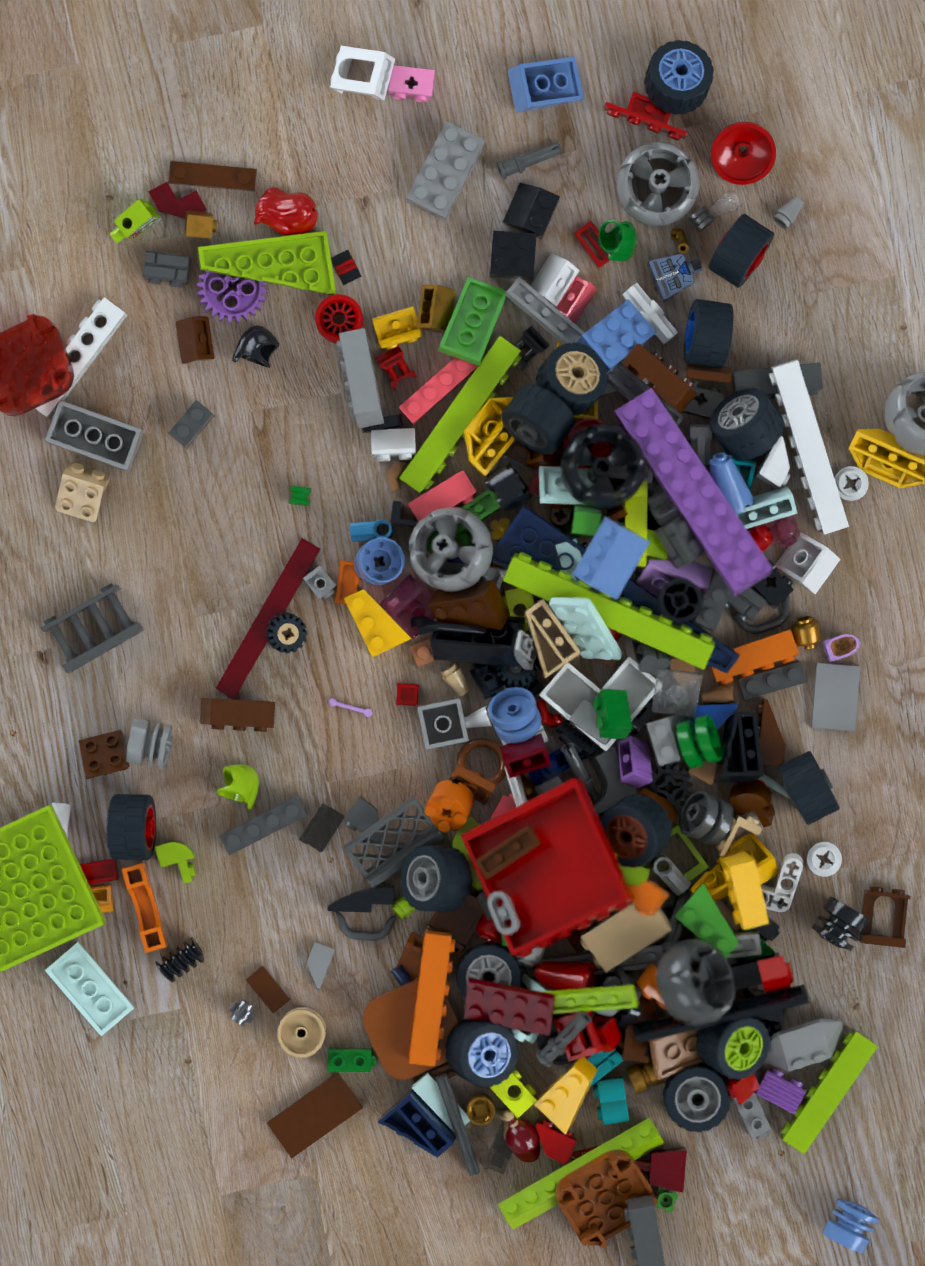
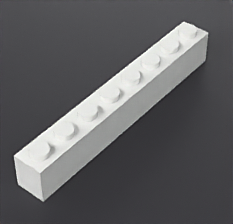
M792 360L770 367L772 373H769L772 386L776 385L778 394H775L778 406L783 407L785 413L781 415L785 428L789 427L791 433L788 436L791 448H795L798 455L794 459L797 468H802L804 476L801 477L804 490L808 489L810 494L807 501L810 509L815 510L817 518H814L817 531L821 530V533L824 535L847 528L849 524L798 360Z

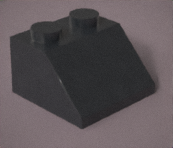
M519 183L502 223L525 233L537 234L536 238L542 240L558 205L560 196L540 187Z

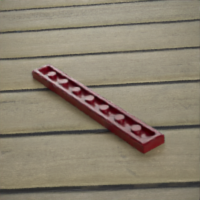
M301 538L215 689L233 699L236 698L268 642L266 627H269V620L272 621V617L275 615L279 616V613H285L304 580L303 578L321 549Z

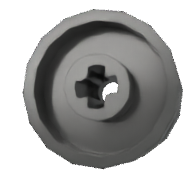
M698 790L692 793L681 809L679 818L681 832L707 845L714 846L720 843L727 835L733 821L732 805L728 801L715 797L706 791Z

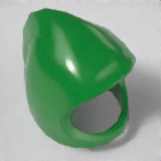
M616 220L604 222L599 230V242L603 250L610 253L608 258L612 261L623 262L628 261L633 256L637 241V233L633 224L628 221L620 223ZM607 224H617L608 233L605 232Z

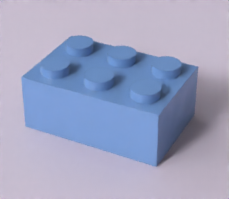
M628 299L584 333L576 343L585 344L594 350L607 366V373H609L626 358L638 343L643 346L655 335L656 331Z

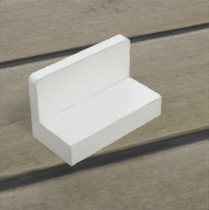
M551 253L530 286L557 307L580 270L568 260Z

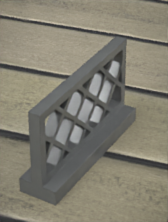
M413 796L342 847L374 888L403 867L405 858L414 848L421 847L422 845L434 846L444 836L438 827L432 823L430 817L425 814L423 807L415 796ZM415 804L417 807L416 815H406L407 809ZM393 819H399L398 828H388L389 822ZM404 820L414 821L412 830L402 829ZM419 821L429 823V826L425 829L417 830ZM374 832H382L380 841H371V835ZM386 833H396L394 842L384 841ZM401 834H411L408 841L399 843ZM356 845H364L362 854L353 853L351 849ZM368 845L378 846L376 855L367 854ZM383 846L393 847L392 852L387 856L381 855ZM365 859L375 860L374 865L367 870L363 867Z

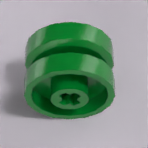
M706 714L697 717L695 724L690 720L677 724V737L681 752L691 769L703 766L705 760L710 764L722 760L723 752L720 737L710 715Z

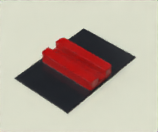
M349 250L331 258V262L343 286L362 277Z

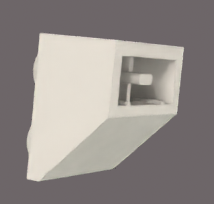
M415 428L371 430L373 458H377L378 462L390 461V457H399V460H412V456L416 455Z

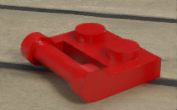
M584 1011L589 1016L592 1014L591 1011ZM574 1012L553 1020L558 1035L580 1012ZM592 1019L585 1026L592 1046L588 1047L583 1031H581L566 1046L565 1053L569 1061L605 1050L603 1042L601 1043Z

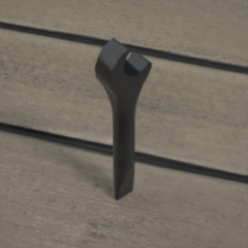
M416 616L410 620L411 628L418 626L420 635L437 631L485 634L487 631V627L441 623L431 620L426 616Z

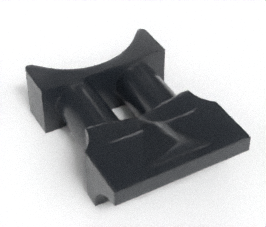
M532 326L523 332L522 338L514 345L520 350L527 345L530 347L521 356L522 371L529 366L527 363L536 354L544 352L550 346Z

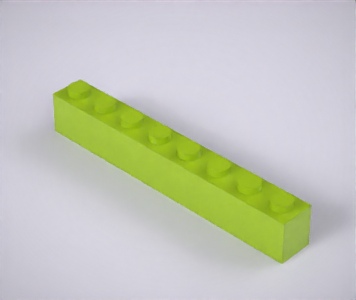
M498 337L399 479L421 494L423 491H429L434 484V481L431 479L436 473L440 475L447 465L444 461L448 455L453 457L460 447L457 445L460 438L465 439V428L489 398L496 396L497 392L494 390L499 384L503 386L510 376L507 373L510 367L513 366L515 368L522 359L520 349L503 337Z
M649 1117L500 1202L498 1206L507 1223L514 1230L558 1205L555 1190L559 1181L567 1174L611 1150H623L628 1152L634 1160H637L665 1143Z

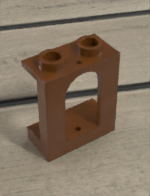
M870 886V890H864L862 915L869 918L870 921L864 931H860V943L905 948L906 914L908 899H910V895L905 894V890L892 889V893L883 892L881 887ZM881 896L891 897L895 902L892 936L871 934L874 904L877 898Z

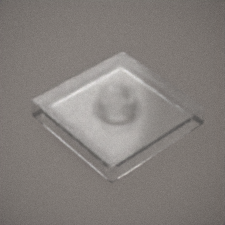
M658 668L651 708L652 712L695 717L702 674Z

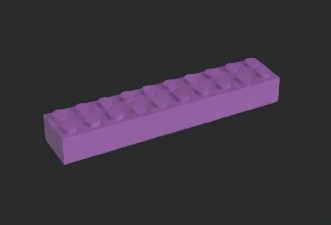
M650 388L615 410V419L623 431L632 435L640 445L644 454L645 464L671 503L677 508L679 515H682L689 524L696 539L701 543L704 553L734 597L770 575L772 573L771 565L653 389Z

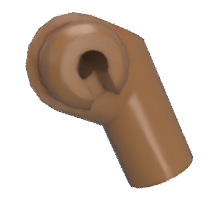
M403 460L394 461L387 472L391 492L402 490L399 476L407 468V464Z

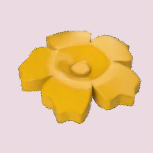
M504 517L500 518L499 522L495 519L490 522V529L494 530L490 533L491 539L496 541L499 537L501 539L510 526V519Z

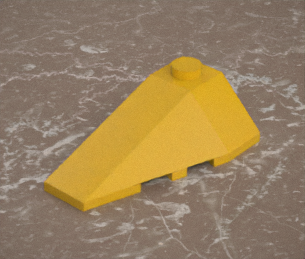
M752 832L735 841L729 847L730 851L725 855L729 856L745 851L755 859L761 885L779 874L775 857ZM720 858L716 861L717 865L711 871H707L691 887L690 891L692 894L704 883L713 900L728 896L729 890L724 878Z

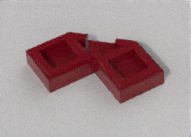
M168 182L148 191L159 212L185 220L186 211H207L197 190L179 200L176 199Z

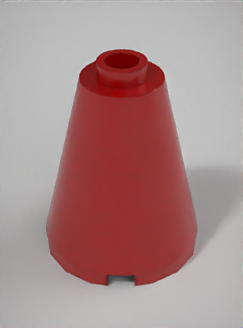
M543 961L537 965L535 977H537L539 983L553 991L595 988L597 976H594L593 973L594 970L598 971V967L593 963Z

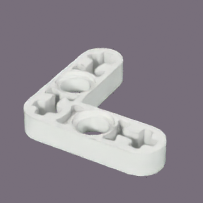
M790 853L784 857L774 888L761 885L762 892L766 894L764 898L766 909L785 912L790 908L803 868V860L800 855ZM792 861H795L796 865H794L791 873L789 872L790 864ZM783 879H790L793 884L785 887L781 884V881ZM780 898L784 899L782 904H778Z

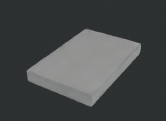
M816 663L811 728L855 731L860 666Z

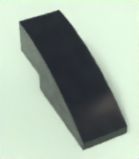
M379 886L353 892L328 905L327 911L371 913L372 904L393 905L394 886Z

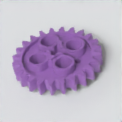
M202 270L205 275H199L198 277L202 282L197 283V288L202 290L197 292V296L204 297L200 300V305L207 304L205 312L213 311L211 318L219 315V322H222L225 317L228 324L231 323L232 318H235L237 324H239L240 317L248 321V314L253 317L256 315L254 308L261 310L262 306L258 302L265 303L266 298L261 295L267 294V289L262 288L267 283L246 279L236 286L235 292L230 290L222 300L217 301L218 297H221L228 291V286L234 287L241 278H231L225 274ZM219 283L223 289L214 291L211 285ZM244 286H249L253 289V292L245 294L241 289ZM232 299L237 305L230 308L226 306L225 302Z

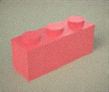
M464 470L411 501L408 503V506L419 522L434 510L444 507H455L460 503L464 505L474 500L475 497L473 495L477 494V491Z

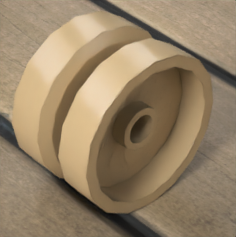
M297 1007L290 1010L282 1018L278 1027V1041L281 1048L287 1054L296 1058H306L315 1054L322 1047L326 1037V1024L323 1017L316 1010L309 1007ZM299 1029L305 1030L306 1034L304 1037H302L301 1033H297Z

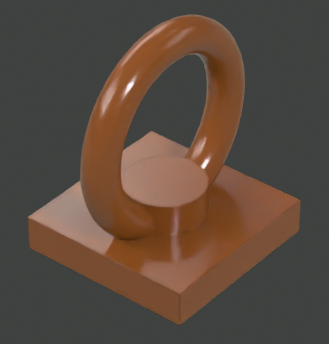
M486 738L470 740L460 749L457 756V766L449 779L452 780L451 783L459 784L460 782L466 785L472 791L474 800L484 805L491 796L495 786L506 775L500 745ZM486 747L495 752L500 763L496 775L490 779H485L481 773L471 769L467 770L465 760L467 754L472 749Z

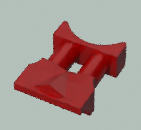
M399 345L375 358L379 367L386 371L392 381L389 384L393 390H396L397 383L402 378H417L414 370L410 371L404 361V353ZM396 364L403 374L401 377L397 375L393 368Z

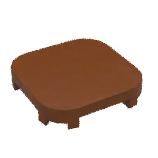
M419 977L378 997H373L368 1001L363 1012L364 1028L384 1070L395 1079H409L434 1068V1066L409 1064L408 1061ZM444 996L443 1004H447L446 1016L441 1017L440 1026H444L443 1039H438L441 1056L440 1061L436 1060L435 1067L448 1061L445 1055L447 1038L454 1026L459 1024L447 996Z
M623 1150L606 1152L567 1174L559 1181L555 1190V1197L561 1211H563L584 1246L587 1244L591 1246L599 1245L600 1248L608 1246L606 1240L631 1226L630 1221L626 1222L624 1209L628 1208L626 1199L652 1195L655 1208L658 1204L653 1190L634 1158Z

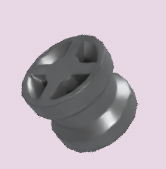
M703 205L688 220L696 225L698 232H701L715 220V217L709 215L707 207Z

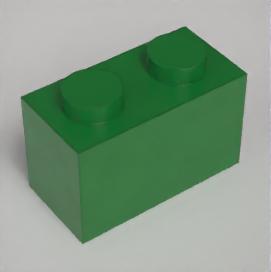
M601 689L593 700V708L596 710L597 716L596 727L599 729L600 738L625 739L633 729L626 690Z

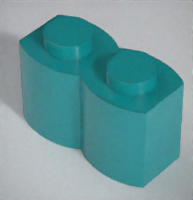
M617 1076L598 1080L597 1085H593L595 1099L599 1098L600 1107H596L598 1120H603L604 1125L629 1121L623 1077Z

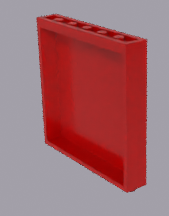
M573 778L461 834L487 898L494 892H504L509 895L520 921L519 929L514 934H503L513 956L526 957L533 953L532 949L538 946L540 949L552 944L551 940L557 937L559 939L571 935V930L576 928L578 930L584 929L591 925L590 921L596 918L597 920L605 919L610 916L609 912L615 909L617 911L629 907V902L634 900L582 779ZM527 825H531L542 844L490 879H486L475 860ZM500 899L498 905L502 907L504 902ZM510 919L506 923L507 927H511L512 921Z

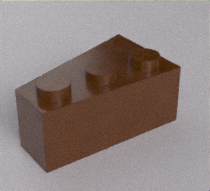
M638 343L621 363L681 414L697 395L692 389L694 384L686 377L681 380L677 376L679 371L670 364L666 367L662 363L664 359L655 351L651 354Z
M201 698L200 724L212 725L211 729L224 730L225 726H233V730L246 731V727H254V731L267 732V728H274L275 702Z
M641 994L638 1000L641 1005L640 1015L634 1022L624 1028L623 1038L617 1044V1050H620L622 1059L643 1063L649 1062L648 1051L650 1043L649 1041L637 1043L633 1024L655 1018L657 1000L653 997L649 1000Z

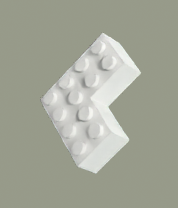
M628 656L601 689L626 690L632 721L662 684L649 673L640 672L638 664ZM566 663L539 696L569 720L583 698L593 705V700L601 689L570 663ZM577 727L604 751H607L616 740L609 738L606 744H602Z

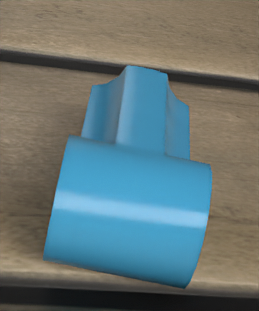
M387 520L350 523L351 542L371 541L381 537L390 539L394 534V528ZM383 524L388 525V534L380 536L378 528Z

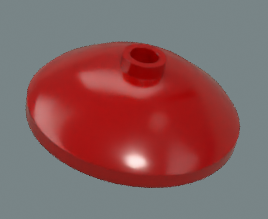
M746 121L736 122L722 129L714 139L711 147V160L715 171L721 178L733 184L748 185L763 179L771 171L776 160V146L771 134L761 125ZM746 146V149L744 151H740L739 147Z

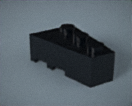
M735 712L725 723L721 742L723 757L721 761L717 762L713 782H754L764 775L757 713Z

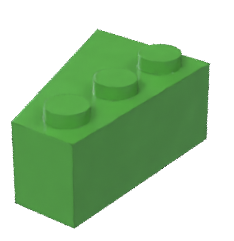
M574 504L570 536L593 539L603 522V519H601V509L590 508L588 505Z

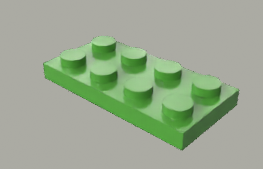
M468 277L438 351L479 366L507 297L504 294L507 291Z

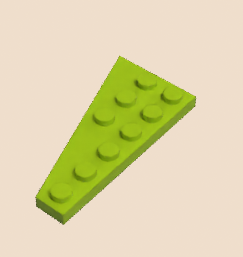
M327 231L197 248L201 270L316 293L336 295Z

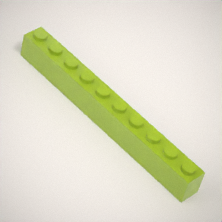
M526 553L514 554L503 581L548 601L552 597L590 599L608 628L698 668L705 669L716 642L712 640L713 637L710 635L695 633L690 626L685 624L677 625L664 615L659 617L645 606H640L639 608L632 605V601L627 598L620 597V599H615L588 585L581 579L578 581L572 578V575L566 571L560 570L558 572L551 569L552 566L546 562L540 561L538 563L531 560L532 557Z

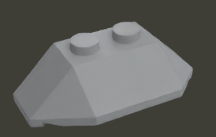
M817 1019L775 1033L770 1037V1049L764 1063L786 1071H792L830 1059L845 1036L841 1019Z

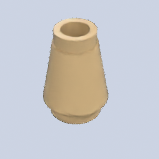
M456 663L449 665L441 671L442 679L459 697L470 690L461 667L457 666Z

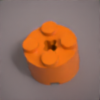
M452 780L441 781L435 786L424 810L425 814L432 820V823L441 832L445 833L462 828L466 824L474 806L472 791L463 783H451Z

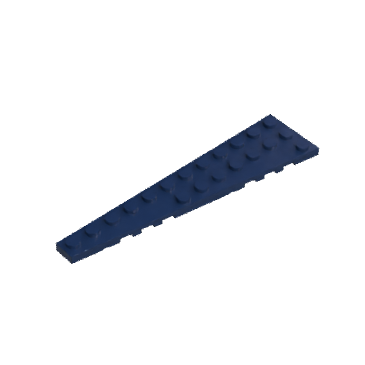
M524 505L494 547L492 562L508 569L514 554L523 552L532 557L531 560L538 563L540 561L546 562L552 566L551 569L560 572V570L572 568L574 558L569 553H561L558 556L555 545L568 542L580 551L582 557L587 548L579 542L573 541V538ZM563 555L569 556L572 560L571 565L567 568L562 567L559 558ZM629 578L619 599L620 597L627 598L632 601V605L639 608L640 606H645L659 617L663 615L658 603V597ZM691 620L680 623L672 621L677 625L685 624L690 626L695 633H706L713 637L712 640L716 642L707 662L708 665L727 674L740 657L739 653Z

